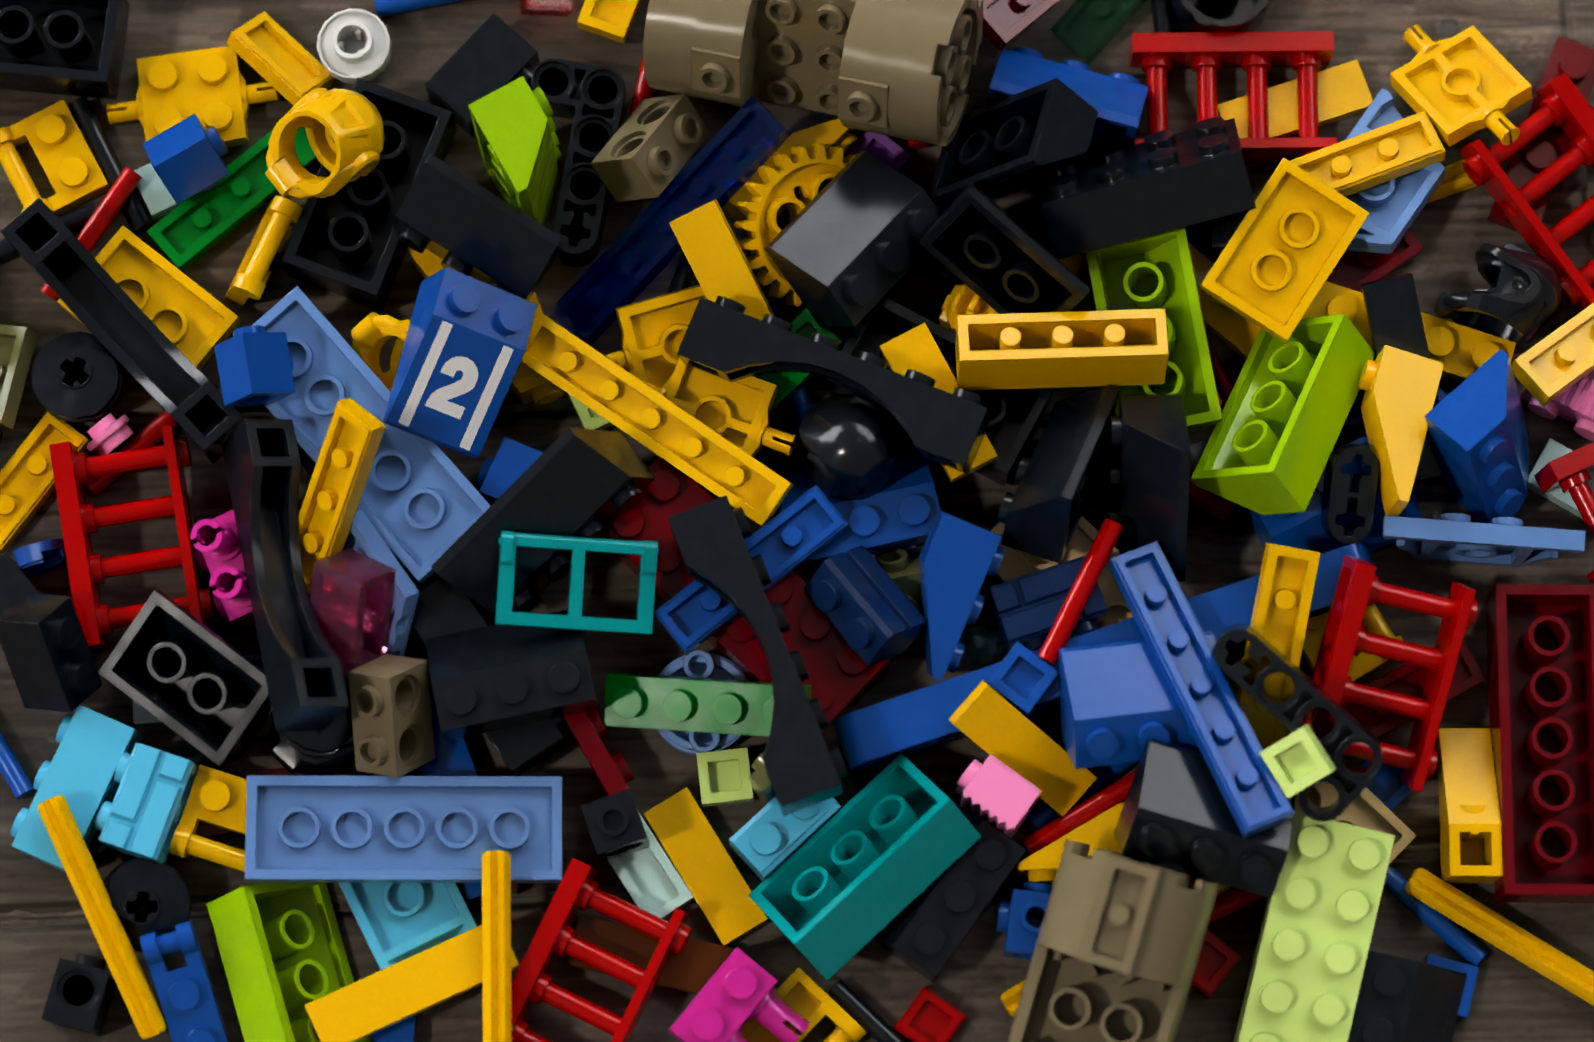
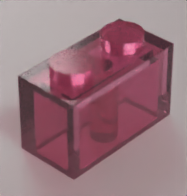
M350 548L314 561L310 599L318 626L330 647L339 656L342 673L347 676L349 671L387 654L396 569Z

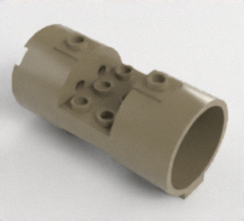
M649 0L643 39L644 74L648 85L655 90L686 94L691 97L746 108L755 107L761 100L837 115L842 125L847 128L932 145L948 146L958 131L969 99V95L964 93L968 85L971 65L976 66L978 48L983 37V0Z
M1066 839L1007 1042H1175L1220 884L1202 879L1196 880L1194 887L1189 885L1191 875L1122 856L1121 853L1112 850L1094 848L1093 854L1090 856L1088 855L1089 844Z

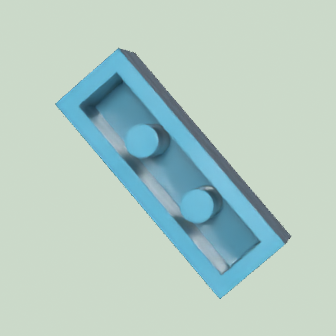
M82 705L77 707L74 715L68 713L57 731L55 740L60 745L52 761H44L36 774L33 788L38 791L29 809L23 807L14 820L10 834L15 839L11 846L27 856L65 872L38 812V805L56 795L64 796L88 850H90V845L98 833L95 825L99 811L105 801H113L120 783L114 781L118 762L123 753H132L135 743H140L143 736L136 729Z

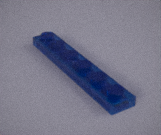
M752 96L669 183L660 196L648 205L545 315L591 346L618 318L615 308L631 304L682 250L669 222L717 199L722 208L792 133L759 100Z

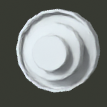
M349 8L335 13L324 22L318 33L317 50L323 67L332 77L344 83H356L357 78L366 81L374 79L384 71L391 58L392 43L386 25L377 15L364 9Z

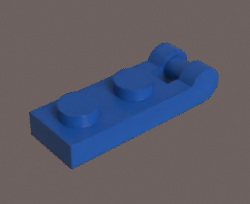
M192 921L175 925L176 931L159 936L156 931L141 935L142 951L151 972L172 1042H230ZM182 950L186 964L168 969L165 955Z

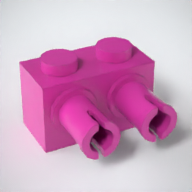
M232 509L213 519L200 520L192 528L190 537L191 540L198 542L193 544L198 563L206 573L210 572L211 574L210 587L217 589L212 593L214 603L223 618L229 619L230 622L249 626L255 623L234 510Z
M736 947L667 1032L679 1042H749L740 1035L743 1031L740 1026L746 1019L750 1022L754 1018L780 1041L796 1042L799 1037L788 1029L783 1022H786L799 1034L804 1033L810 1022L807 1019H803L774 994L777 989L773 986L778 980Z

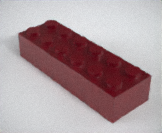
M659 456L648 467L656 479L643 491L645 494L643 500L630 511L621 513L608 526L610 531L604 539L658 541L659 554L657 556L655 593L667 602L694 581L688 575L671 532L668 517L715 499L695 480ZM614 554L639 577L640 555ZM793 571L770 589L766 596L770 605L780 602L790 627V631L783 633L782 636L788 651L792 652L798 649L802 656L810 679L802 681L801 684L811 685V699L818 697L829 727L820 730L824 739L834 728L833 721L847 714L889 670L890 659H884L878 664L867 667L824 616L822 611L814 605L813 601L804 592V587L807 583ZM740 615L736 616L707 639L724 657L740 668L750 681L772 682L766 656L753 631Z
M1495 584L1486 596L1489 725L1502 824L1503 876L1494 882L1495 902L1594 903V585Z

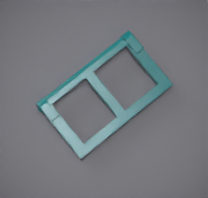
M501 530L500 537L498 538L500 547L495 613L496 625L652 635L657 556L659 554L658 541H630L517 533ZM516 547L571 551L567 615L512 612ZM586 552L640 555L636 620L582 616Z

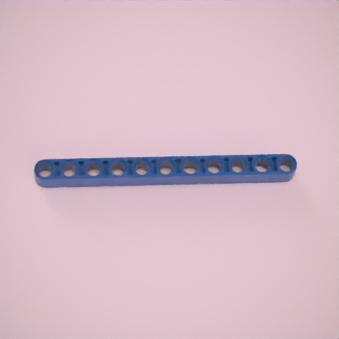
M1364 541L1352 543L1320 555L1308 619L1330 611L1344 555L1364 559L1373 564ZM1260 575L1187 599L1202 630L1212 631L1216 642L1221 632L1229 626L1242 624L1250 627ZM1134 617L1070 638L1065 648L1143 639L1144 637ZM1231 639L1226 642L1228 645L1235 644ZM1040 649L1031 652L1038 656ZM1058 660L1056 666H1052V665H1050V666L1053 667L1055 670H1057V671L1059 672V660ZM1001 662L850 712L835 719L833 725L849 771L871 767L894 759L901 753L906 755L965 735L949 721V718L982 680L988 681ZM1059 674L1031 712L1060 703Z

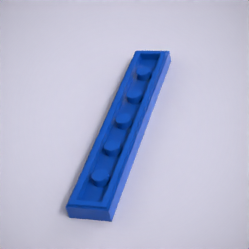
M1158 541L1111 558L1108 567L1243 837L1247 838L1292 820L1295 812L1261 757L1260 752L1263 749L1224 672L1216 663L1214 652Z

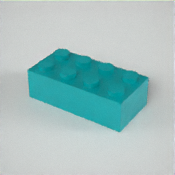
M901 753L757 886L749 896L824 978L828 980L841 967L846 965L875 935L886 928L890 921L918 895L922 894L950 865L962 857L982 836L951 799Z

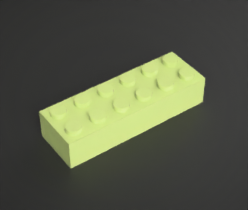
M1294 811L1289 852L1272 897L1266 898L1233 1042H1348L1395 835L1334 820L1326 822L1315 821L1305 813Z

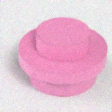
M109 413L87 431L93 440L86 445V448L90 452L95 449L99 455L111 453L134 434L126 424L130 419L124 414L116 420Z

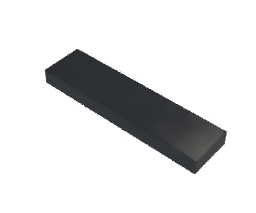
M1406 273L1362 283L1361 289L1376 357L1384 345H1388L1430 359L1413 274ZM1438 393L1436 394L1433 408L1439 403ZM1427 429L1414 481L1443 475L1429 429Z

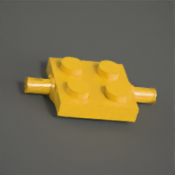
M1413 25V31L1411 28H1408L1403 35V40L1417 54L1411 62L1390 73L1391 87L1416 113L1426 111L1438 137L1448 147L1484 128H1489L1503 145H1510V140L1515 142L1520 135V130L1505 115L1533 99L1531 84L1474 26L1469 27L1452 38L1437 42L1433 41L1419 25Z
M229 46L137 58L139 87L136 100L113 104L107 103V115L110 125L139 120L144 129L146 142L196 114L205 130L214 126L226 147L249 145L246 121L250 104L279 101L278 91L268 82L247 85L240 72L239 55Z
M700 284L615 308L622 331V350L605 354V356L643 382L663 388V385L674 373L679 359L677 352L700 297L707 299Z
M680 358L673 375L663 385V388L646 383L753 457L762 446L787 454V456H790L794 450L792 446L776 441V439L795 445L797 435L770 427V412L779 390L776 384L753 376L729 382L685 365Z

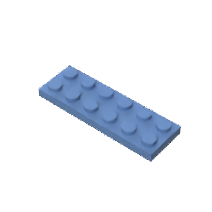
M298 286L253 324L264 326L265 332H286L288 349L293 359L292 373L296 393L265 406L276 419L293 420L297 443L315 463H317L337 401L352 398L383 423L391 391ZM383 423L386 425L357 510L362 509L386 545L422 584L435 573L431 566L491 505L436 443Z
M247 775L246 883H482V854L489 850H505L510 853L511 883H560L562 880V776H401L395 778L389 776Z

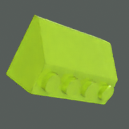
M521 76L469 104L468 108L484 166L502 198L546 227L560 181L557 162L562 160L563 157L558 148L560 142L554 132L557 130V127L551 117L554 112L540 87L531 90L524 76Z
M1186 226L1086 252L1097 311L1165 309L1169 357L1164 384L1117 386L1120 387L1116 416H1119L1120 396L1182 395L1189 436L1223 421Z
M1345 314L1301 319L1285 343L1262 328L1260 329L1222 410L1223 421L1215 425L1190 479L1195 486L1261 515L1306 511L1360 390L1358 389V382L1363 366L1367 359L1373 360L1375 356L1374 351Z
M257 883L242 886L207 903L244 1042H320L304 1005L354 983L327 884ZM367 1036L356 1042H371L370 1036Z

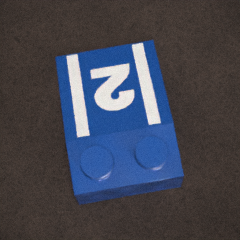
M448 267L421 281L383 423L474 459L479 457L525 353L537 304Z

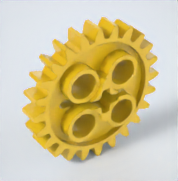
M811 144L807 153L804 146H791V159L786 154H773V162L776 169L759 165L757 171L763 180L762 183L746 182L744 185L753 195L751 202H737V206L748 213L747 219L734 222L735 228L747 231V237L738 243L741 249L751 251L752 255L747 258L751 269L760 268L756 275L759 285L766 286L772 283L769 289V296L781 299L786 295V304L799 307L802 301L765 250V247L783 230L777 225L776 213L785 204L790 214L788 225L816 197L820 184L825 179L829 183L856 156L849 154L843 159L844 153L841 147L830 146L826 152L824 144ZM797 186L799 187L798 194L800 200L794 194V189Z

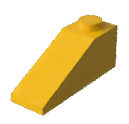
M1384 345L1374 361L1366 360L1359 378L1358 389L1365 390L1361 413L1370 451L1375 455L1379 465L1378 485L1385 515L1398 517L1409 503L1428 429L1425 415L1433 409L1444 363L1388 345Z

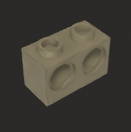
M686 94L643 99L591 164L616 202L657 198L711 132Z
M385 654L349 671L356 771L399 778L434 760L435 748L428 660Z

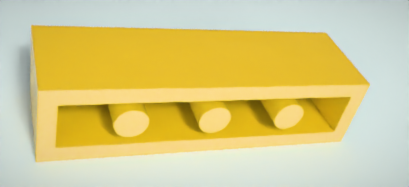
M1165 309L957 315L955 339L958 388L971 391L1095 387L1110 384L1114 386L1164 384L1169 357Z

